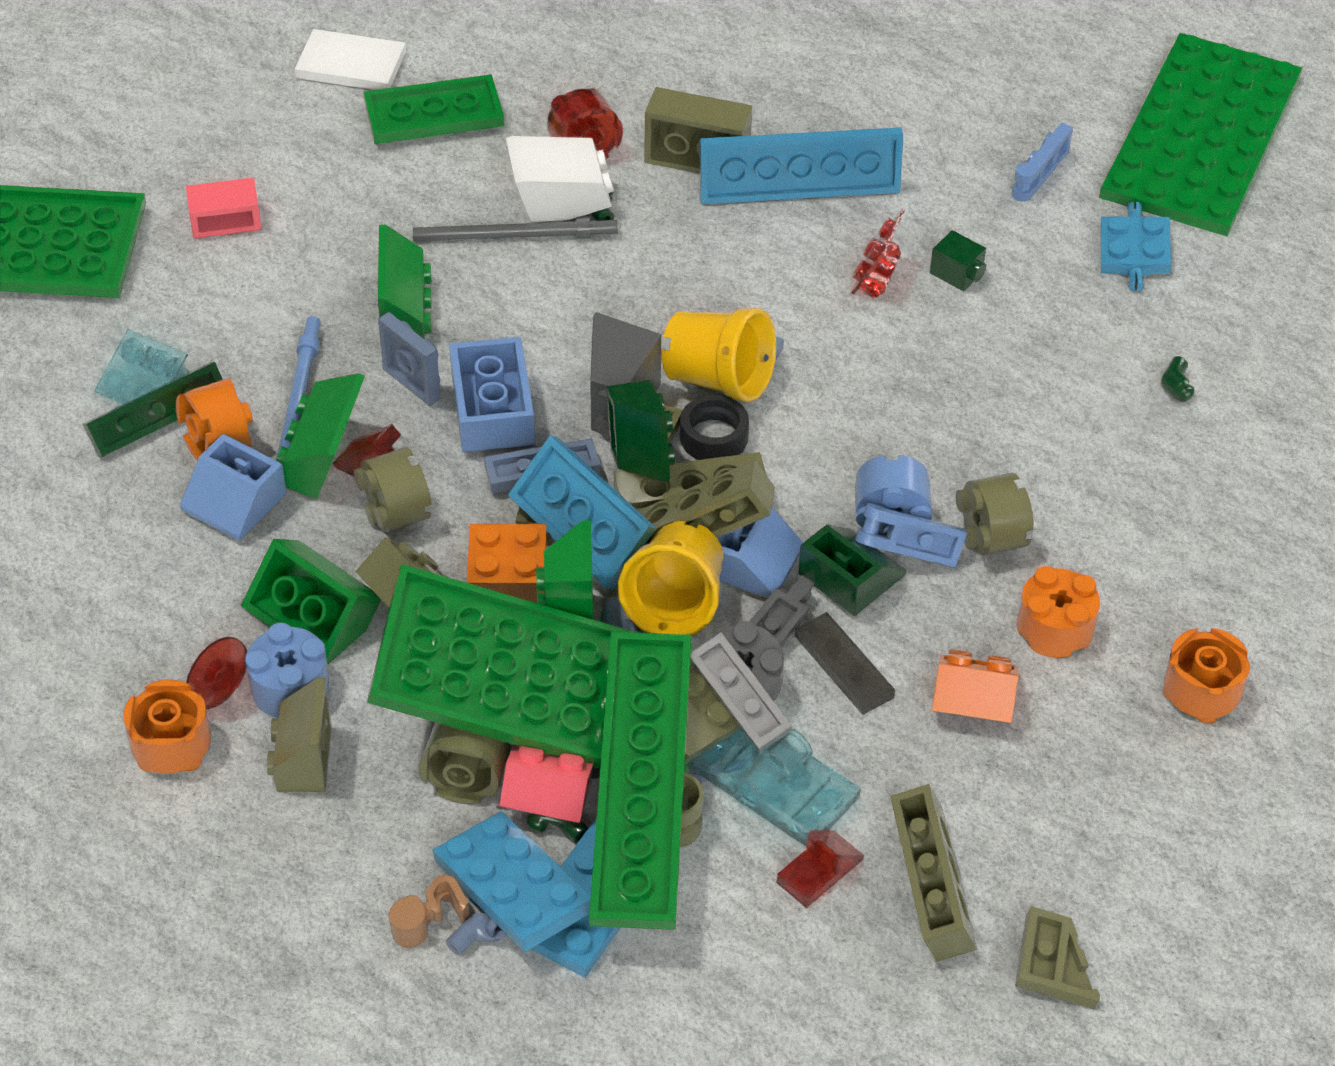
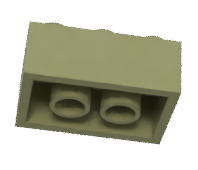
M655 87L645 110L644 163L700 174V138L751 136L753 106Z

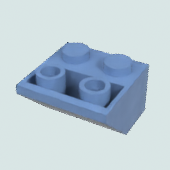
M222 434L199 456L180 503V508L191 516L241 541L286 495L283 466L266 455Z
M771 508L770 516L718 537L724 551L719 581L768 599L776 588L779 590L782 588L800 555V546L803 541L779 514Z

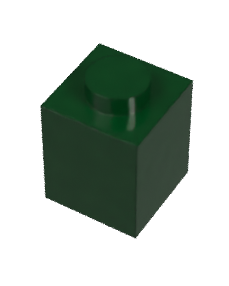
M951 230L932 248L930 274L964 292L974 281L978 282L986 271L987 265L984 263L986 247Z

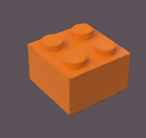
M470 524L467 583L537 603V592H545L537 591L536 567H544V550L547 549L546 524Z

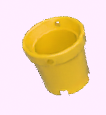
M742 308L734 312L679 311L670 318L663 336L664 338H671L670 350L661 349L663 370L670 380L721 391L728 397L745 403L755 401L763 394L772 377L776 360L775 329L767 312L761 308ZM765 354L769 357L766 362L764 361Z
M676 521L665 525L654 535L649 544L642 546L624 564L618 579L619 602L627 618L645 633L692 636L698 634L712 621L720 600L719 578L722 571L724 551L718 538L707 527L698 524L697 528L691 525H685L686 521Z

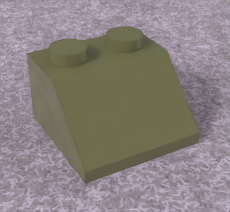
M316 678L281 701L279 717L272 718L271 742L276 743L275 751H268L267 774L274 775L277 792H326L332 723L325 678Z

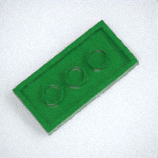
M492 74L363 92L374 144L504 126V114Z

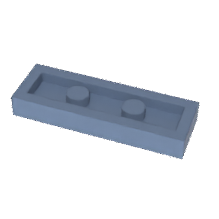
M592 438L565 443L600 475V462ZM541 447L485 456L484 467L491 493L512 490Z

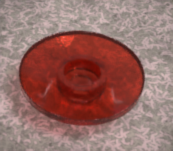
M223 637L208 645L196 658L188 673L186 683L191 686V690L198 695L200 693L204 699L206 710L215 708L225 702L239 687L246 673L245 658L248 651L245 644L235 637Z

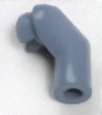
M475 913L445 941L452 952L461 955L474 941H500L507 934L486 913Z

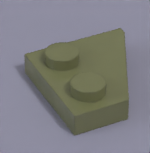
M693 664L690 665L685 764L740 730V727Z
M1030 907L1025 918L1015 986L1095 1009L1100 1001V994L1098 989H1092L1086 973L1089 964L1084 951L1077 943L1078 934L1072 918L1036 907Z

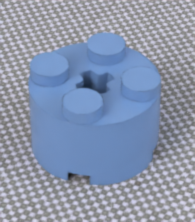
M885 455L864 463L857 471L855 482L857 524L863 528L866 520L863 514L868 503L931 520L930 481L928 471L922 463L902 455H898L899 460H886ZM881 522L878 534L886 535L889 524Z
M277 623L272 625L268 632L259 636L249 647L245 662L250 691L256 706L264 713L278 718L280 702L316 678H325L327 694L329 693V674L325 645L313 633L305 629L290 627L286 623Z

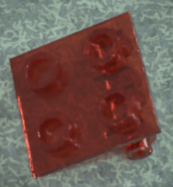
M901 209L894 220L888 217L878 233L880 238L877 240L873 237L867 244L862 254L867 257L866 261L862 260L852 276L856 279V283L851 291L853 295L859 287L866 290L867 294L871 297H878L885 292L901 256L899 245L891 242L905 212L904 209Z

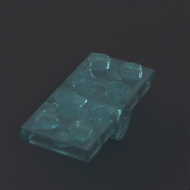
M740 729L692 759L689 764L690 769L810 850L860 798L861 792L860 787L813 757L809 742L795 729H792L790 733L761 753H758Z

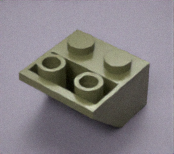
M385 537L355 572L389 608L401 564L438 574L436 570L439 565L426 553L421 552L419 554L407 542L402 541L400 544H397Z

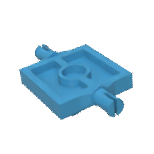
M1131 202L1127 206L1128 217H1101V273H1118L1129 276V289L1135 292V282H1137V292H1139L1144 287L1143 276L1170 274L1171 272L1170 217H1142V205L1136 202V211H1134V202Z

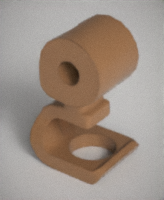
M450 875L436 877L426 890L427 902L423 903L418 896L409 895L392 905L388 916L393 940L398 945L412 948L425 941L428 936L430 921L439 922L443 920L441 900L450 902L461 920V925L470 917L467 899L455 878Z

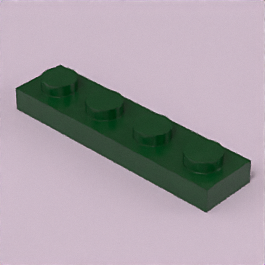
M209 362L82 425L97 456L104 457L177 421L176 398L179 394L223 380L216 363Z

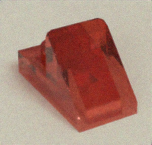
M390 424L354 439L332 464L338 470L354 476V470L361 468L362 461L394 451L395 449L392 445L401 434L393 424Z
M811 830L807 834L806 850L777 873L776 883L807 908L863 861L864 855L834 830Z

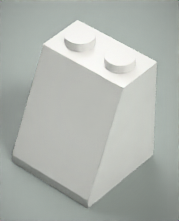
M510 136L506 138L515 183L531 223L564 222L612 207L609 193L614 192L609 172L603 173V170L609 169L603 149L597 151L592 138Z

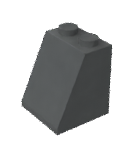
M598 312L594 314L590 375L592 431L610 437L606 386L650 380L655 391H657L661 385L662 334Z

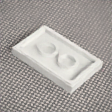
M313 29L295 67V78L371 90L391 88L406 53V43Z

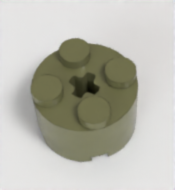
M408 447L362 461L361 468L354 470L356 483L361 491L365 490L369 504L365 505V512L371 526L379 525L386 533L431 517V512L425 511V507L431 505L429 489L420 465L412 466L407 458L414 455Z
M1011 472L968 481L963 490L956 491L957 508L963 513L966 526L963 529L967 532L964 541L967 549L975 548L979 554L987 555L1026 547L1031 543L1032 539H1026V532L1033 530L1034 526L1032 506L1026 488L1018 489L1014 480L1020 479L1017 474Z
M435 723L419 763V773L425 784L429 780L437 787L436 794L446 800L459 804L480 803L482 797L490 794L491 798L497 792L507 759L510 755L511 745L507 742Z

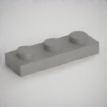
M722 632L691 652L690 662L758 753H761L792 731L790 722Z

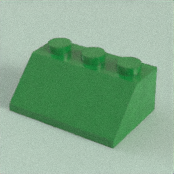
M379 225V318L390 312L400 321L407 322L412 330L425 340V334L432 333L431 312H425V309L432 308L431 287L425 288V284H432L431 263H424V253L421 247L388 225Z
M356 373L317 381L314 383L310 396L302 394L295 414L301 416L299 422L292 419L284 439L291 442L289 449L281 446L276 459L283 466L286 488L318 499L365 375Z
M582 520L544 550V567H536L537 591H545L537 592L538 604L593 619L591 520Z
M273 539L240 606L270 627L277 623H286L290 627L305 629L313 633L323 641L327 664H329L367 630L382 600L371 588L301 541Z

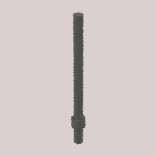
M576 218V222L413 227V241L577 235V239L591 238V235L618 234L617 220L590 221V218Z

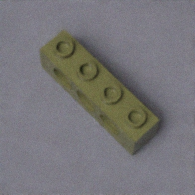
M760 452L675 463V465L669 466V481H659L624 470L614 471V489L639 511L752 460L758 463L765 474L766 471Z
M752 460L639 510V512L657 528L645 545L649 544L654 535L665 525L676 521H686L685 525H691L695 528L700 524L707 527L718 538L770 516L775 486L758 463Z
M930 784L890 796L925 944L937 962L977 950L943 808Z

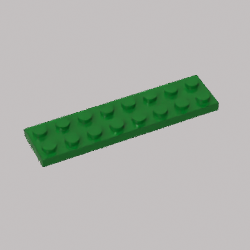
M611 632L589 926L676 930L691 635Z

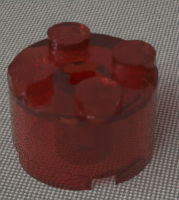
M577 89L565 95H558L552 100L551 110L547 118V129L551 137L592 138L596 150L603 149L606 159L610 157L608 153L614 146L618 148L623 137L622 123L597 89Z

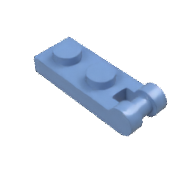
M1061 122L1053 133L1049 132L1045 136L1040 149L1030 154L1027 163L1017 165L1015 169V180L1017 182L1014 183L1012 189V197L1015 200L1021 202L1030 200L1066 157L1070 150L1072 126Z
M868 503L863 514L866 520L863 528L858 529L855 538L857 542L866 546L956 567L967 535L963 528L889 510L876 504ZM881 522L889 524L886 535L878 534Z

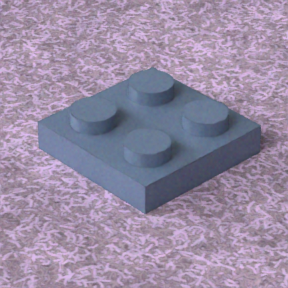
M390 312L380 317L378 325L383 370L429 407L441 400L438 370L439 354L437 348L431 341L424 340L415 333L407 322L400 321Z

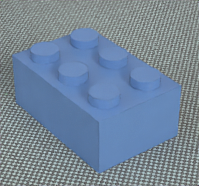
M521 337L449 344L451 375L462 453L535 445L534 413Z

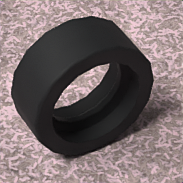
M704 395L688 403L680 415V443L686 453L696 460L740 455L748 443V413L743 405L733 398L723 395ZM707 420H719L733 426L735 431L723 437H708L701 435L693 427Z

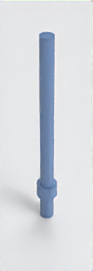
M315 316L307 318L304 334L300 336L296 352L299 357L277 456L281 446L289 449L291 442L284 439L292 419L300 421L301 416L295 414L302 394L306 393L312 361L317 356L320 345L317 337L321 321Z

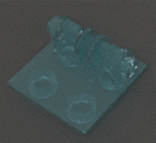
M127 329L94 392L121 404L129 402L188 373L189 370L185 368L184 364L188 354Z

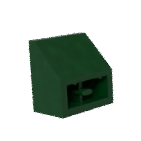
M650 380L606 386L610 451L617 468L659 481H669V466L675 465L674 449L672 443H668V433L673 432V420L670 410H665L662 393H656Z
M826 524L801 544L798 574L814 582L813 586L850 614L856 616L906 575V570L877 548L857 542L855 540L857 533L853 530Z

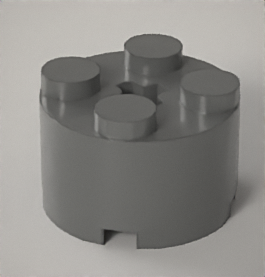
M741 621L719 631L717 634L722 632L743 662L751 667L750 671L765 691L775 701L780 694L784 678V657L777 639L766 629L749 621Z

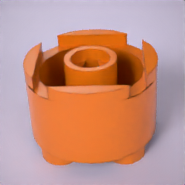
M229 378L186 391L177 396L176 413L179 424L186 422L189 433L183 435L189 451L197 461L199 456L222 434L251 448L252 442L247 424L253 422L252 412L246 402L240 403L234 384Z
M1042 566L1036 569L1035 574L1024 585L1017 618V631L1020 636L1022 634L1028 641V646L1033 651L1048 657L1064 658L1071 656L1072 651L1080 648L1084 650L1089 646L1094 635L1100 607V597L1096 589L1095 580L1089 575L1079 574L1067 569L1052 568L1050 566Z
M1198 628L1182 633L1175 640L1171 649L1164 676V696L1179 710L1196 717L1202 723H1213L1217 718L1231 713L1242 699L1250 672V664L1247 658L1248 651L1245 645L1231 633L1216 628H1211L1210 632H1198Z
M168 679L146 685L144 692L136 698L133 694L127 701L123 713L124 724L131 753L141 770L169 774L193 771L201 765L202 758L210 747L211 732L205 702L200 693L198 695L191 690L189 684L183 681Z

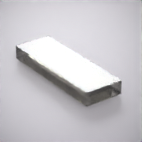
M828 612L795 628L797 640L862 715L894 699L895 689Z

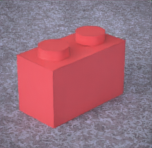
M254 177L186 186L193 239L262 230Z
M513 745L506 762L499 806L580 823L587 803L593 763L584 762V759L578 755L564 753L560 757L544 753L543 749Z

